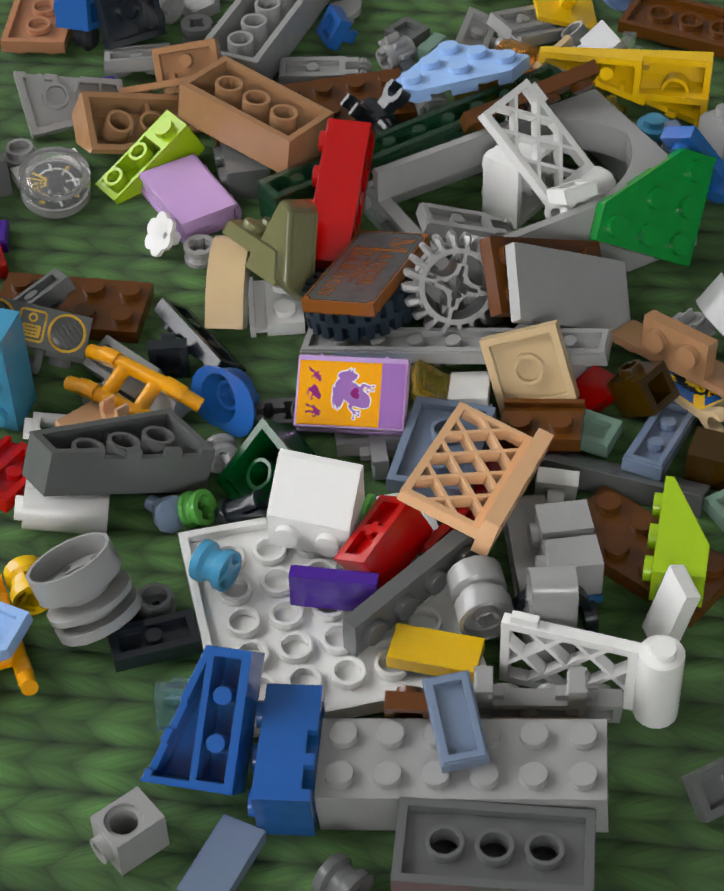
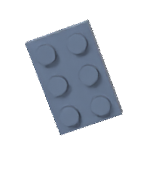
M416 396L386 477L387 491L400 492V489L459 402ZM465 403L496 419V407ZM460 419L465 430L478 429L477 426ZM486 441L473 442L477 450L487 449ZM447 443L451 452L464 451L460 443ZM472 463L458 464L463 473L476 472ZM431 465L436 475L450 474L446 465ZM444 486L448 496L462 495L457 486ZM430 487L413 489L426 497H435Z

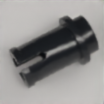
M257 489L234 500L225 498L215 508V519L218 525L266 516L269 504L268 497L257 501L258 498L265 495L262 490Z

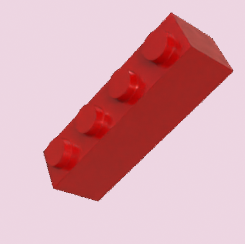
M328 118L326 130H321L318 150L322 152L320 165L314 166L312 174V185L316 187L314 200L309 199L318 209L315 270L324 271V268L329 267L360 231L376 134L370 122Z

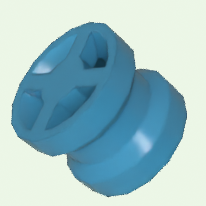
M206 539L197 546L191 557L188 569L189 576L197 582L208 581L213 589L225 592L234 584L238 577L242 556L233 549L222 550L217 542Z

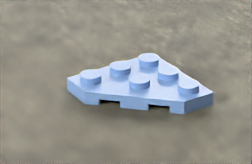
M447 40L439 43L429 54L420 58L419 62L403 72L396 81L403 85L402 89L411 94L408 102L422 103L431 101V94H440L448 90L454 96L479 90L478 84H486L494 80H498L499 86L513 83L531 68L530 56L515 53L511 49L495 50L486 48L484 45L470 46L458 44L454 40Z

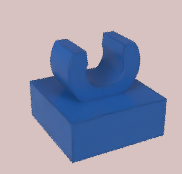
M329 4L316 29L325 46L338 51L342 41L352 44L359 33L357 30L351 29L352 22L342 8L333 4Z

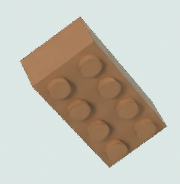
M223 56L179 83L178 118L285 177H288L322 153L318 150L319 135L321 130H326L328 118H334V112L227 56Z

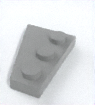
M13 71V77L32 139L74 129L71 114L81 91L120 92L119 88H123L121 79L85 76L73 78L57 76V74L45 73L44 75L26 74V72Z

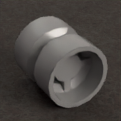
M474 555L464 558L455 563L446 576L460 631L464 635L485 638V640L499 637L501 635V621L504 612L512 614L514 610L511 597L506 592L507 585L501 565L496 559L486 555Z

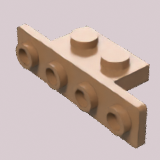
M219 38L151 49L156 82L119 88L122 93L151 94L153 91L163 90V94H179L180 82L222 58ZM246 66V67H248V68H250V69L256 71V70H255V67Z
M654 309L644 315L643 324L636 320H630L612 331V342L622 346L625 350L636 353L650 361L664 360L668 370L686 378L691 383L698 384L718 394L724 399V363L716 360L717 339Z

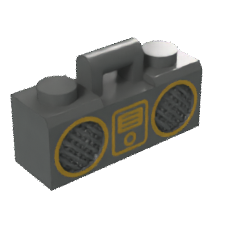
M0 296V308L20 311L26 346L34 348L33 356L29 357L32 374H39L43 356L49 357V365L71 369L72 362L83 364L93 318Z

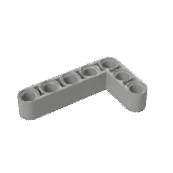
M544 494L523 495L503 528L515 597L525 589L526 584V601L522 612L538 615L542 621L577 628L579 585L576 567L574 564L535 567V556L538 555V551L529 547L527 524L534 523L535 505L545 504L546 498ZM522 633L525 644L535 641L530 635ZM564 642L559 644L569 654L575 653V645ZM546 650L536 653L546 663L556 660Z

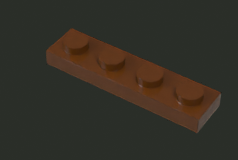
M595 59L539 81L537 85L547 96L548 100L545 102L549 106L558 102L561 99L560 95L572 90L573 94H578L593 87L592 81L599 75L600 70ZM521 92L518 95V109L528 111L527 108L531 107V104ZM504 96L463 112L459 121L464 133L485 129L477 117ZM494 113L492 115L496 121L507 117L509 120V116Z

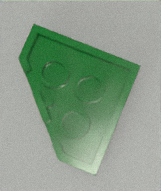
M676 149L667 155V159L657 166L648 168L627 182V186L613 195L606 196L597 203L589 240L599 241V243L689 267L716 158L689 149Z

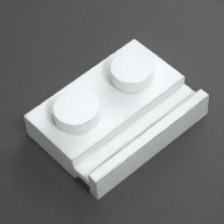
M250 277L248 305L251 337H256V333L267 332L268 336L306 334L302 302L289 295L279 286H273L265 280L253 281V277Z

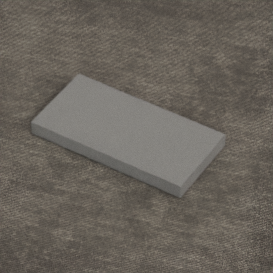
M519 242L505 245L511 323L536 325L558 319L560 328L612 329L613 331L631 320L625 261Z

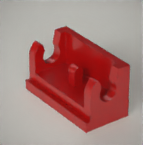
M380 495L334 557L337 564L342 565L345 570L379 574V589L410 565L434 531L419 510L397 500L398 496Z

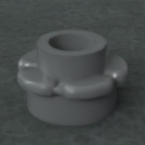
M154 582L146 584L139 590L143 601L140 610L136 613L138 616H143L144 619L176 612L177 603L174 602L176 597L167 585Z

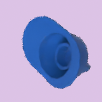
M212 365L199 368L192 377L191 391L205 399L198 413L208 423L234 436L244 437L250 434L256 417L255 403L259 401V393L255 390L251 378L238 368H221Z

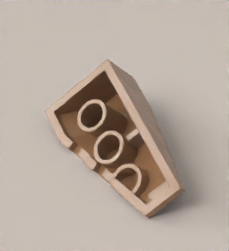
M81 91L71 114L76 143L89 153L125 154L166 110H169L178 117L179 95ZM184 122L194 134L202 132Z

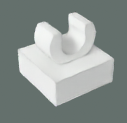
M576 179L546 189L549 204L561 205L560 214L574 209L576 204L582 206L590 202L587 198L599 195L596 180Z
M538 466L534 495L544 494L546 503L575 500L580 471Z

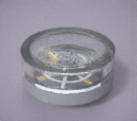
M61 146L44 147L30 153L23 160L19 168L20 194L23 203L33 213L46 218H65L78 213L87 205L91 196V176L88 162L78 152Z

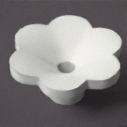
M161 211L157 218H152L147 226L148 234L145 238V247L150 249L151 255L155 257H160L164 251L169 250L172 245L176 246L180 241V233L175 231V220L170 219L169 213Z

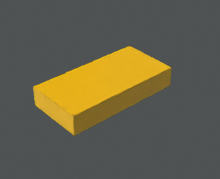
M397 623L386 656V665L389 668L433 676L469 670L471 681L474 683V666H480L485 649V638Z

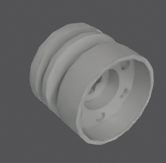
M91 532L68 539L38 558L27 571L25 578L41 607L48 608L46 616L52 627H55L54 630L62 645L75 647L101 640L123 627L141 608L143 599L136 587L132 585L133 581L127 571L120 570L122 560L106 533Z

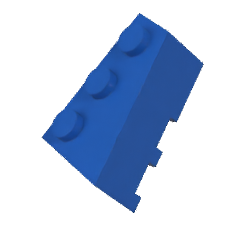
M206 645L180 698L182 701L170 725L165 728L160 739L162 742L150 766L146 767L140 781L226 795L245 793L265 653Z
M267 683L265 700L257 701L256 727L260 728L259 742L258 744L254 743L252 751V771L254 772L252 788L249 789L248 817H255L257 827L265 830L266 834L316 836L318 815L314 801L322 719L325 718L326 708L323 685Z

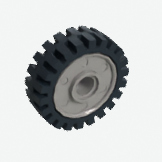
M318 271L313 274V278H309L305 282L306 285L302 288V298L323 275V272ZM406 276L402 283L413 281V279ZM400 284L375 317L306 312L305 316L308 327L313 329V333L316 335L322 334L323 338L331 339L335 336L336 341H344L347 337H350L351 341H359L361 336H366L367 340L374 339L376 333H379L381 336L390 334L389 327L397 330L402 327V323L408 324L411 321V317H413L412 312L416 306L408 307L405 304L404 299L412 293L404 292Z

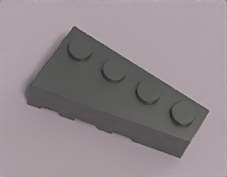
M167 408L30 431L22 475L44 497L196 491L197 489L207 488L215 449L176 413Z

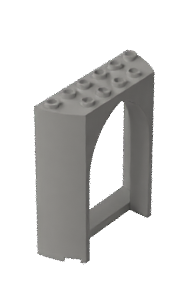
M596 89L549 105V107L579 147L591 152L620 181L607 193L591 202L503 235L504 237L592 241L589 240L597 203L606 196L613 195L627 186V182L648 168H654L667 159L666 156L668 154L655 141H652L634 122H631ZM518 118V132L531 135V122ZM509 120L499 123L501 128L509 130ZM540 124L541 136L553 135L548 126ZM485 128L374 168L371 171L373 179L368 182L363 213L379 231L422 233L397 203L483 172V155L497 145L496 141ZM430 241V248L435 245ZM599 243L603 258L625 261L626 273L659 260ZM468 255L466 264L469 265L468 277L477 283H483L482 270L478 261ZM446 257L441 258L430 270L444 269L448 265L449 260ZM456 275L453 276L454 280L450 278L448 282L442 281L452 291L455 290L454 286L459 288L461 284L466 285ZM469 296L464 298L460 302L458 310H453V312L468 307L477 297ZM488 309L484 313L489 319L488 324L484 325L479 319H476L474 323L476 328H489L504 322L505 319L504 317H491L490 310Z

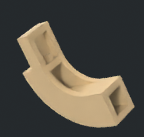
M216 235L210 248L205 291V329L243 330L248 327V289L251 272L250 269L245 267V264L251 252L225 235Z

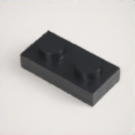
M192 608L126 623L119 630L107 636L116 672L203 652L202 640Z

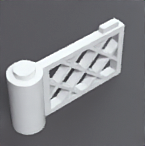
M526 79L477 118L545 205L544 214L547 219L560 214L561 205L549 204L546 193L548 188L541 180V171L554 174V187L576 179L596 180L599 195L587 198L590 202L611 190L616 185V181L610 171L592 164L545 101L548 98L536 82L531 84ZM521 92L530 102L531 112L518 109V95ZM500 113L509 116V130L501 128L492 115ZM518 118L531 122V135L518 132ZM540 124L548 126L553 132V141L541 138ZM518 142L531 145L532 159L525 158L520 153ZM541 148L553 151L554 165L541 162ZM563 153L570 155L579 168L576 170L564 168Z
M33 412V418H25L23 439H29L30 431L40 430V427H57L55 426L56 420L66 414ZM26 479L24 496L16 495L14 520L22 521L21 529L78 534L91 532L106 533L110 495L44 497Z
M513 610L512 614L504 612L501 621L499 680L531 688H538V686L546 683L567 685V679L562 678L558 672L565 669L568 670V667H583L581 663L591 660L601 670L592 674L587 670V685L602 684L612 679L624 690L623 709L633 711L635 719L639 723L649 728L661 729L668 727L676 720L685 665V649L675 638L667 635H655L648 637L640 643L542 621L540 616L515 610ZM513 631L528 634L535 641L525 644ZM562 642L572 644L580 651L569 654L559 644ZM546 650L556 660L546 663L536 653ZM613 653L628 658L623 662L614 664L604 654ZM523 659L533 670L512 667L511 664Z

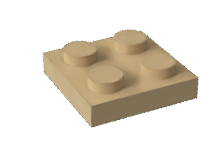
M558 319L482 337L479 341L500 415L504 411V398L578 399L580 396Z

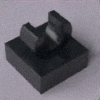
M176 332L160 333V339L148 340L147 350L151 364L159 368L165 376L190 378L187 338H176Z

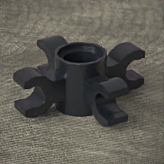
M390 79L386 83L380 99L369 97L361 101L348 93L340 103L341 106L349 110L348 114L356 121L370 122L376 134V142H384L391 138L404 146L412 136L402 128L403 125L393 115L411 97L409 92L402 89L403 85L394 79Z

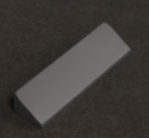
M547 451L540 467L580 471L578 489L596 493L602 486L606 485L635 503L653 507L655 492H664L665 478L669 476L664 474L661 481H656L621 470V464L567 451ZM675 477L694 516L700 518L703 511L704 497L708 496L710 485Z

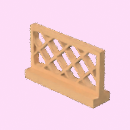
M460 401L400 489L397 500L474 538L475 540L470 550L479 555L487 556L537 472L538 466L540 467L554 435L539 428L534 437H531ZM460 419L477 426L478 429L465 430ZM498 440H505L519 448L503 449ZM486 441L490 450H477L473 442ZM447 443H460L464 451L451 452ZM497 461L502 469L500 471H489L484 462ZM472 463L476 472L463 473L458 464ZM431 465H446L450 474L436 475ZM484 484L488 493L475 494L470 485ZM444 486H457L462 495L448 496ZM430 487L435 497H426L413 489ZM469 507L475 520L473 521L458 513L455 508Z

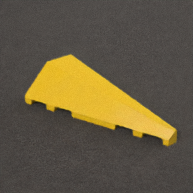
M540 46L538 62L542 64L546 62L566 71L595 59L600 70L599 75L592 81L596 87L639 105H649L665 112V115L670 118H680L699 128L700 116L707 112L714 52Z

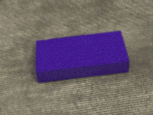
M291 565L288 575L290 605L353 611L379 590V574Z

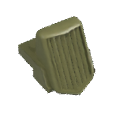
M287 199L279 203L272 218L265 216L263 219L246 217L245 219L228 220L222 233L251 252L245 267L271 285L281 287L289 295L301 301L302 288L306 285L305 282L309 278H313V274H315L318 209L316 205L308 199Z

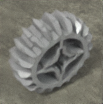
M449 230L446 234L445 243L438 234L432 235V241L435 246L430 248L425 242L419 244V248L424 252L421 258L413 253L409 255L408 258L416 264L415 269L404 268L403 274L408 278H412L413 281L402 283L401 289L404 292L412 293L404 299V302L408 307L416 306L412 316L416 320L424 318L423 326L426 329L430 330L437 324V327H440L441 334L444 335L451 325V327L459 331L460 335L463 324H465L466 328H476L474 323L476 319H479L484 325L488 324L489 319L484 313L489 309V302L479 240L483 238L478 237L471 243V234L464 231L458 241L456 233L453 230ZM455 254V257L450 258L448 265L444 269L430 270L441 258ZM468 255L478 261L482 270L483 283H477L468 277L469 265L466 264ZM456 275L466 285L461 284L459 288L454 286L455 290L452 291L442 281L448 282L450 278L454 280L453 276ZM425 283L432 284L435 288L440 289L439 300L442 302L440 311L429 305L425 295ZM469 296L477 297L468 307L453 312V310H458V306L464 298Z

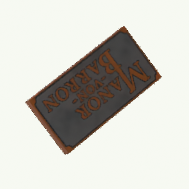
M360 230L301 299L303 312L375 317L406 278L403 274V269L407 267L414 268L416 265L408 258L409 255L413 253L421 258L424 254L419 248L421 242H425L429 247L431 246L429 234Z

